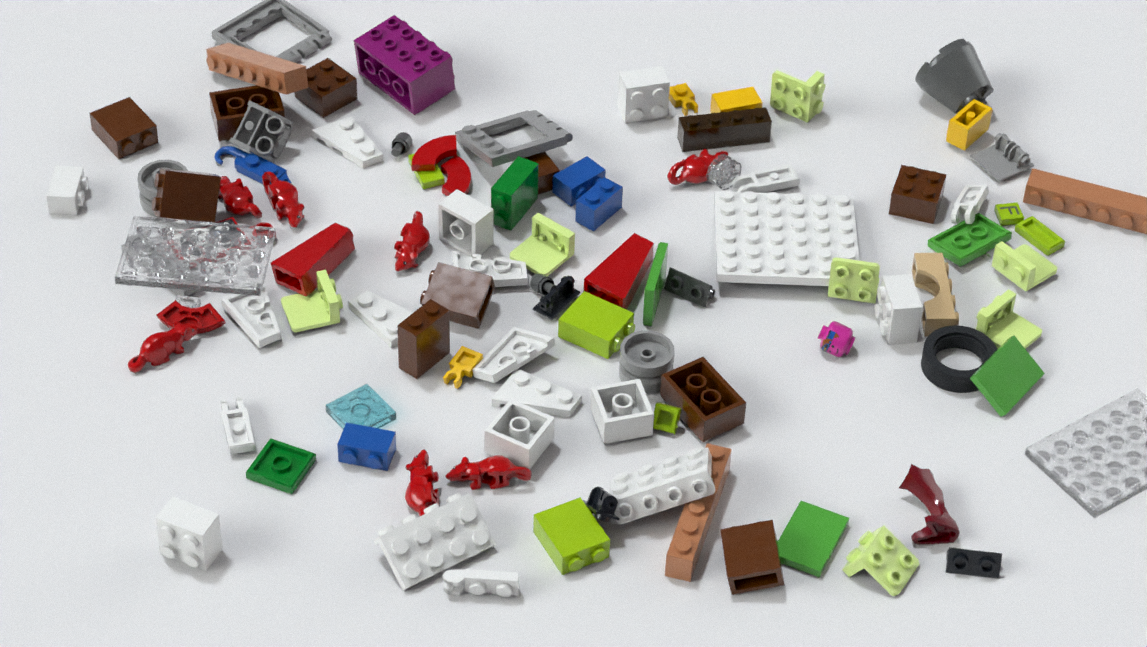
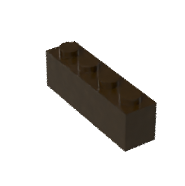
M766 107L684 116L678 119L677 139L682 152L770 142L772 121Z

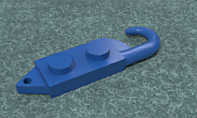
M233 146L222 147L215 153L214 158L219 164H223L220 157L224 154L236 157L234 165L237 172L263 184L262 175L269 171L273 172L279 180L291 183L286 169L253 153L249 154Z

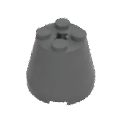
M964 38L955 40L939 50L940 54L935 56L930 64L925 62L915 77L916 83L923 91L955 114L973 99L986 105L987 101L985 99L994 91L974 46L970 42H966Z

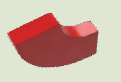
M456 135L438 137L423 144L412 158V171H435L436 164L440 160L456 156Z
M456 155L441 165V172L447 177V182L442 186V193L446 196H449L456 189L467 195L471 187V171L467 163Z
M175 300L156 314L157 318L170 329L174 328V321H179L181 324H190L198 327L197 334L213 331L226 323L210 303L202 307L189 308L182 306Z

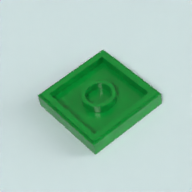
M270 438L246 471V479L293 494L315 463L316 454Z

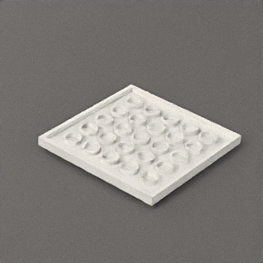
M715 191L717 282L829 286L833 258L860 261L853 196Z

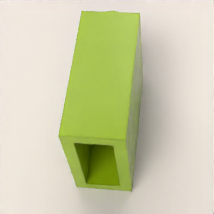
M585 291L558 319L559 338L606 359H609L614 352H618L624 338L634 333L635 330L633 312Z
M581 497L534 514L533 533L562 575L578 571L585 566L609 558L610 539Z

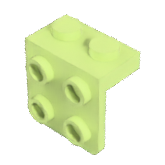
M775 71L772 74L771 107L808 123L823 109L824 102L822 97L825 90V74L816 71L804 82L783 72Z
M537 213L532 217V235L510 252V259L525 262L526 269L535 274L549 276L574 255L575 233Z
M1003 241L995 245L992 267L1024 291L1030 290L1057 273V266L1026 244L1014 250Z
M833 258L830 269L828 297L876 303L880 265L872 262Z
M326 270L316 272L317 290H314L308 296L298 293L281 298V305L293 332L340 323L339 309L343 308L340 294L336 295L334 279H329Z
M1009 289L1001 296H996L987 307L980 309L976 317L978 320L976 330L987 335L997 348H1000L1008 338L1015 335L1026 349L1041 337L1042 329L1013 312L1016 293Z
M883 525L872 533L867 531L858 540L860 543L859 547H856L847 555L846 559L848 562L842 571L848 577H851L865 569L890 595L896 596L901 592L919 566V560Z

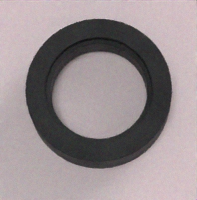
M958 325L942 327L933 331L926 338L921 359V369L925 377L932 384L943 390L954 393L975 392L979 389L970 377L997 351V348L987 335L974 328ZM948 348L965 349L976 354L981 359L982 364L972 370H956L942 364L937 359L936 354Z

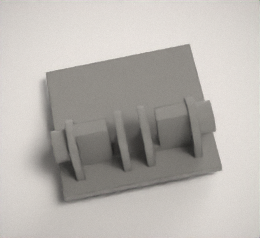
M1001 133L995 136V145L970 155L973 160L998 182L1034 167V164L1030 162L1029 154L1024 152L1014 141H1011L1006 134Z

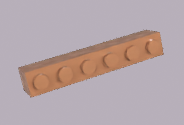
M225 43L206 49V61L210 71L285 95L308 88L306 66L232 43Z
M1032 168L1025 188L1024 203L1147 234V197Z
M708 443L705 448H709L712 456L711 478L715 485V493L685 503L666 554L665 576L691 582L730 470L732 449Z

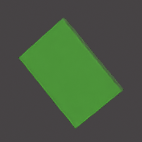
M977 213L972 224H966L964 220L928 239V247L937 253H943L945 258L961 267L991 251L1001 241L1005 243L1011 240L1012 232L982 214Z
M660 242L658 244L645 287L643 323L645 326L652 327L665 284L668 243Z
M1013 335L1002 344L970 379L1000 417H1002L1015 406L1045 373L1015 335Z
M800 501L778 540L781 563L820 577L849 524V518Z

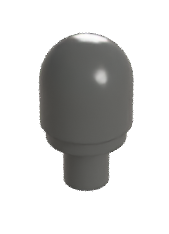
M406 132L397 134L392 141V155L398 157L400 154L406 153L412 145V137Z
M536 274L530 281L531 288L541 295H547L553 288L556 289L554 281L544 274Z

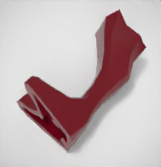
M911 464L909 472L899 488L914 494L931 514L924 517L926 527L913 533L911 536L914 544L919 545L954 543L959 537L960 532L956 521L945 508L943 492L936 484L933 473L930 469H921Z

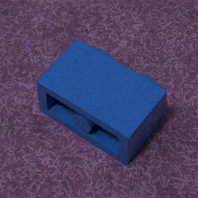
M586 156L553 175L552 193L572 207L576 204L577 199L606 176V169Z
M605 177L576 200L575 222L595 231L622 208L623 186Z
M346 422L337 444L338 462L388 471L396 451V432Z

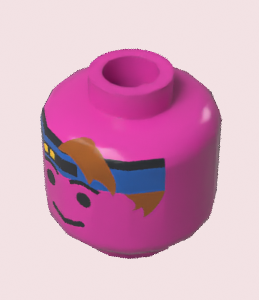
M832 321L828 327L823 325L817 338L821 340L820 348L823 351L836 357H841L843 354L848 355L856 337L853 336L851 328Z

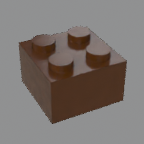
M326 58L306 69L308 88L295 92V97L324 118L358 99L357 78L331 59Z
M901 165L891 193L889 214L934 224L943 198L947 174Z

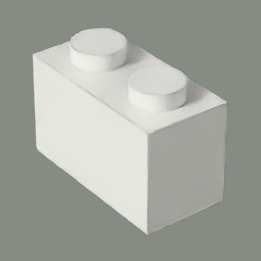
M55 165L46 195L49 214L77 215L79 206H83L84 203L83 192L88 189V177L84 176L83 167Z

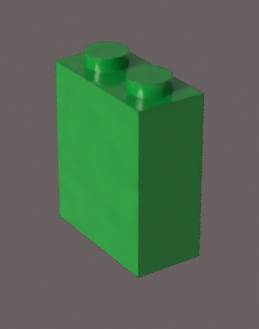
M518 156L492 186L491 208L493 209L494 225L512 231L538 199V163Z

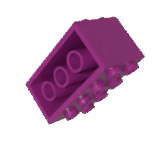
M395 15L354 40L358 73L414 115L455 90L452 56L447 51L439 48L433 41L424 37L421 32L410 27L406 21L399 19Z

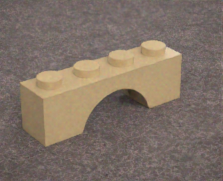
M914 253L912 276L915 287L922 288L934 296L933 299L925 301L923 304L921 323L924 336H929L933 331L942 327L959 325V313L954 311L956 305L955 295H951L952 280L948 279L949 265L948 262H944L943 253Z

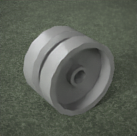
M157 160L148 163L139 171L140 205L149 215L158 217L152 211V200L157 195V187H155L156 174L159 173L160 168L188 171L186 166L180 162Z
M646 330L634 332L625 337L620 345L619 378L621 381L640 379L645 393L661 391L662 374L673 370L675 352L671 340L662 333Z

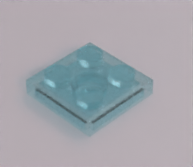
M368 384L326 404V413L342 429H344L346 422L381 428L396 420V412Z

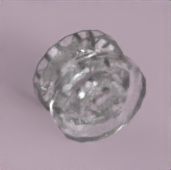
M720 154L710 164L707 171V180L711 183H716L717 187L722 190H728L733 186L734 178L740 176L742 166L728 155Z

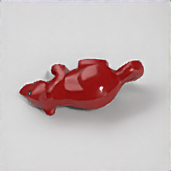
M704 149L699 157L692 154L671 167L667 175L668 181L673 185H679L685 180L695 184L705 182L710 175L707 174V171L710 173L714 170V168L710 169L712 167L710 164L712 163L714 167L716 165V162L713 160L717 161L718 159L717 163H719L721 159L720 154L728 156V152L721 151L711 155L708 153V150ZM726 156L721 160L720 163H723L724 160L725 162L727 161ZM683 166L681 174L676 177L677 171Z
M265 172L262 175L263 187L273 210L276 209L278 220L287 216L291 227L296 228L301 223L302 218H304V205L298 203L297 188L287 181L279 180L273 172Z
M222 176L218 199L223 198L225 209L235 215H244L251 212L257 219H260L262 212L253 203V195L247 186H243L241 179L238 178L235 182H230L227 176Z
M415 211L412 223H406L401 230L400 236L403 237V240L397 241L394 249L397 250L395 254L397 259L395 263L396 271L418 267L416 259L419 253L428 247L430 242L429 231L423 225V215L421 212Z
M174 321L173 329L150 335L143 341L139 355L129 360L128 368L130 372H139L146 362H151L152 366H158L170 361V354L175 353L178 355L184 353V348L181 346L182 343L189 341L195 336L199 328Z
M425 449L416 455L410 464L406 465V470L410 471V483L405 493V499L408 506L413 511L419 513V516L424 515L423 510L436 503L439 505L438 489H433V483L438 482L439 475L438 472H433V466L429 465V455Z
M495 455L478 462H469L467 457H463L461 463L454 466L445 477L450 481L464 482L471 480L473 481L470 484L472 490L479 489L482 483L489 484L491 489L508 486L513 477L528 481L532 477V472L526 467H517L507 457Z

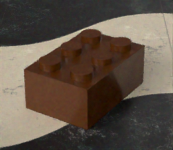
M255 85L209 92L211 115L218 141L233 138L247 111L249 100L285 117V110L279 92Z
M704 357L662 374L660 396L668 405L682 408L680 418L702 442L744 424L746 402Z

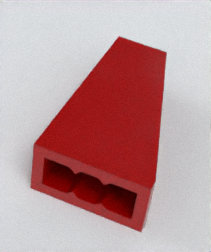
M333 223L272 261L271 267L275 282L301 295L308 296L317 288V271L326 270L329 276L355 250L352 231L338 223Z
M636 233L631 235L584 278L583 292L590 293L627 310L653 260L654 243Z

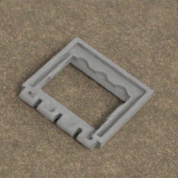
M264 0L212 31V38L220 44L232 43L255 50L240 40L283 15L311 34L276 56L294 63L299 62L302 58L307 57L317 51L318 48H322L332 41L328 29L286 0Z
M537 110L523 111L476 126H464L462 130L455 132L456 140L492 167L514 161L518 156L525 158L567 145L573 139L571 133ZM528 123L545 135L546 138L507 149L489 135Z

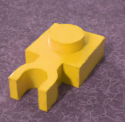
M686 83L670 87L669 100L674 107L681 106L684 116L688 115V109L698 113L695 95Z
M461 346L449 362L451 370L447 371L443 376L444 383L448 384L450 380L455 379L453 383L455 388L458 389L462 384L464 376L470 378L473 376L472 369L483 359V354Z

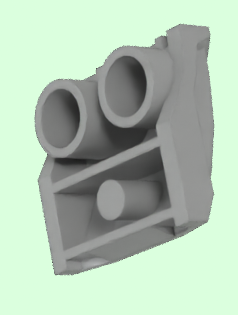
M249 100L247 111L233 138L231 137L229 142L274 163L285 148L292 132L293 122Z

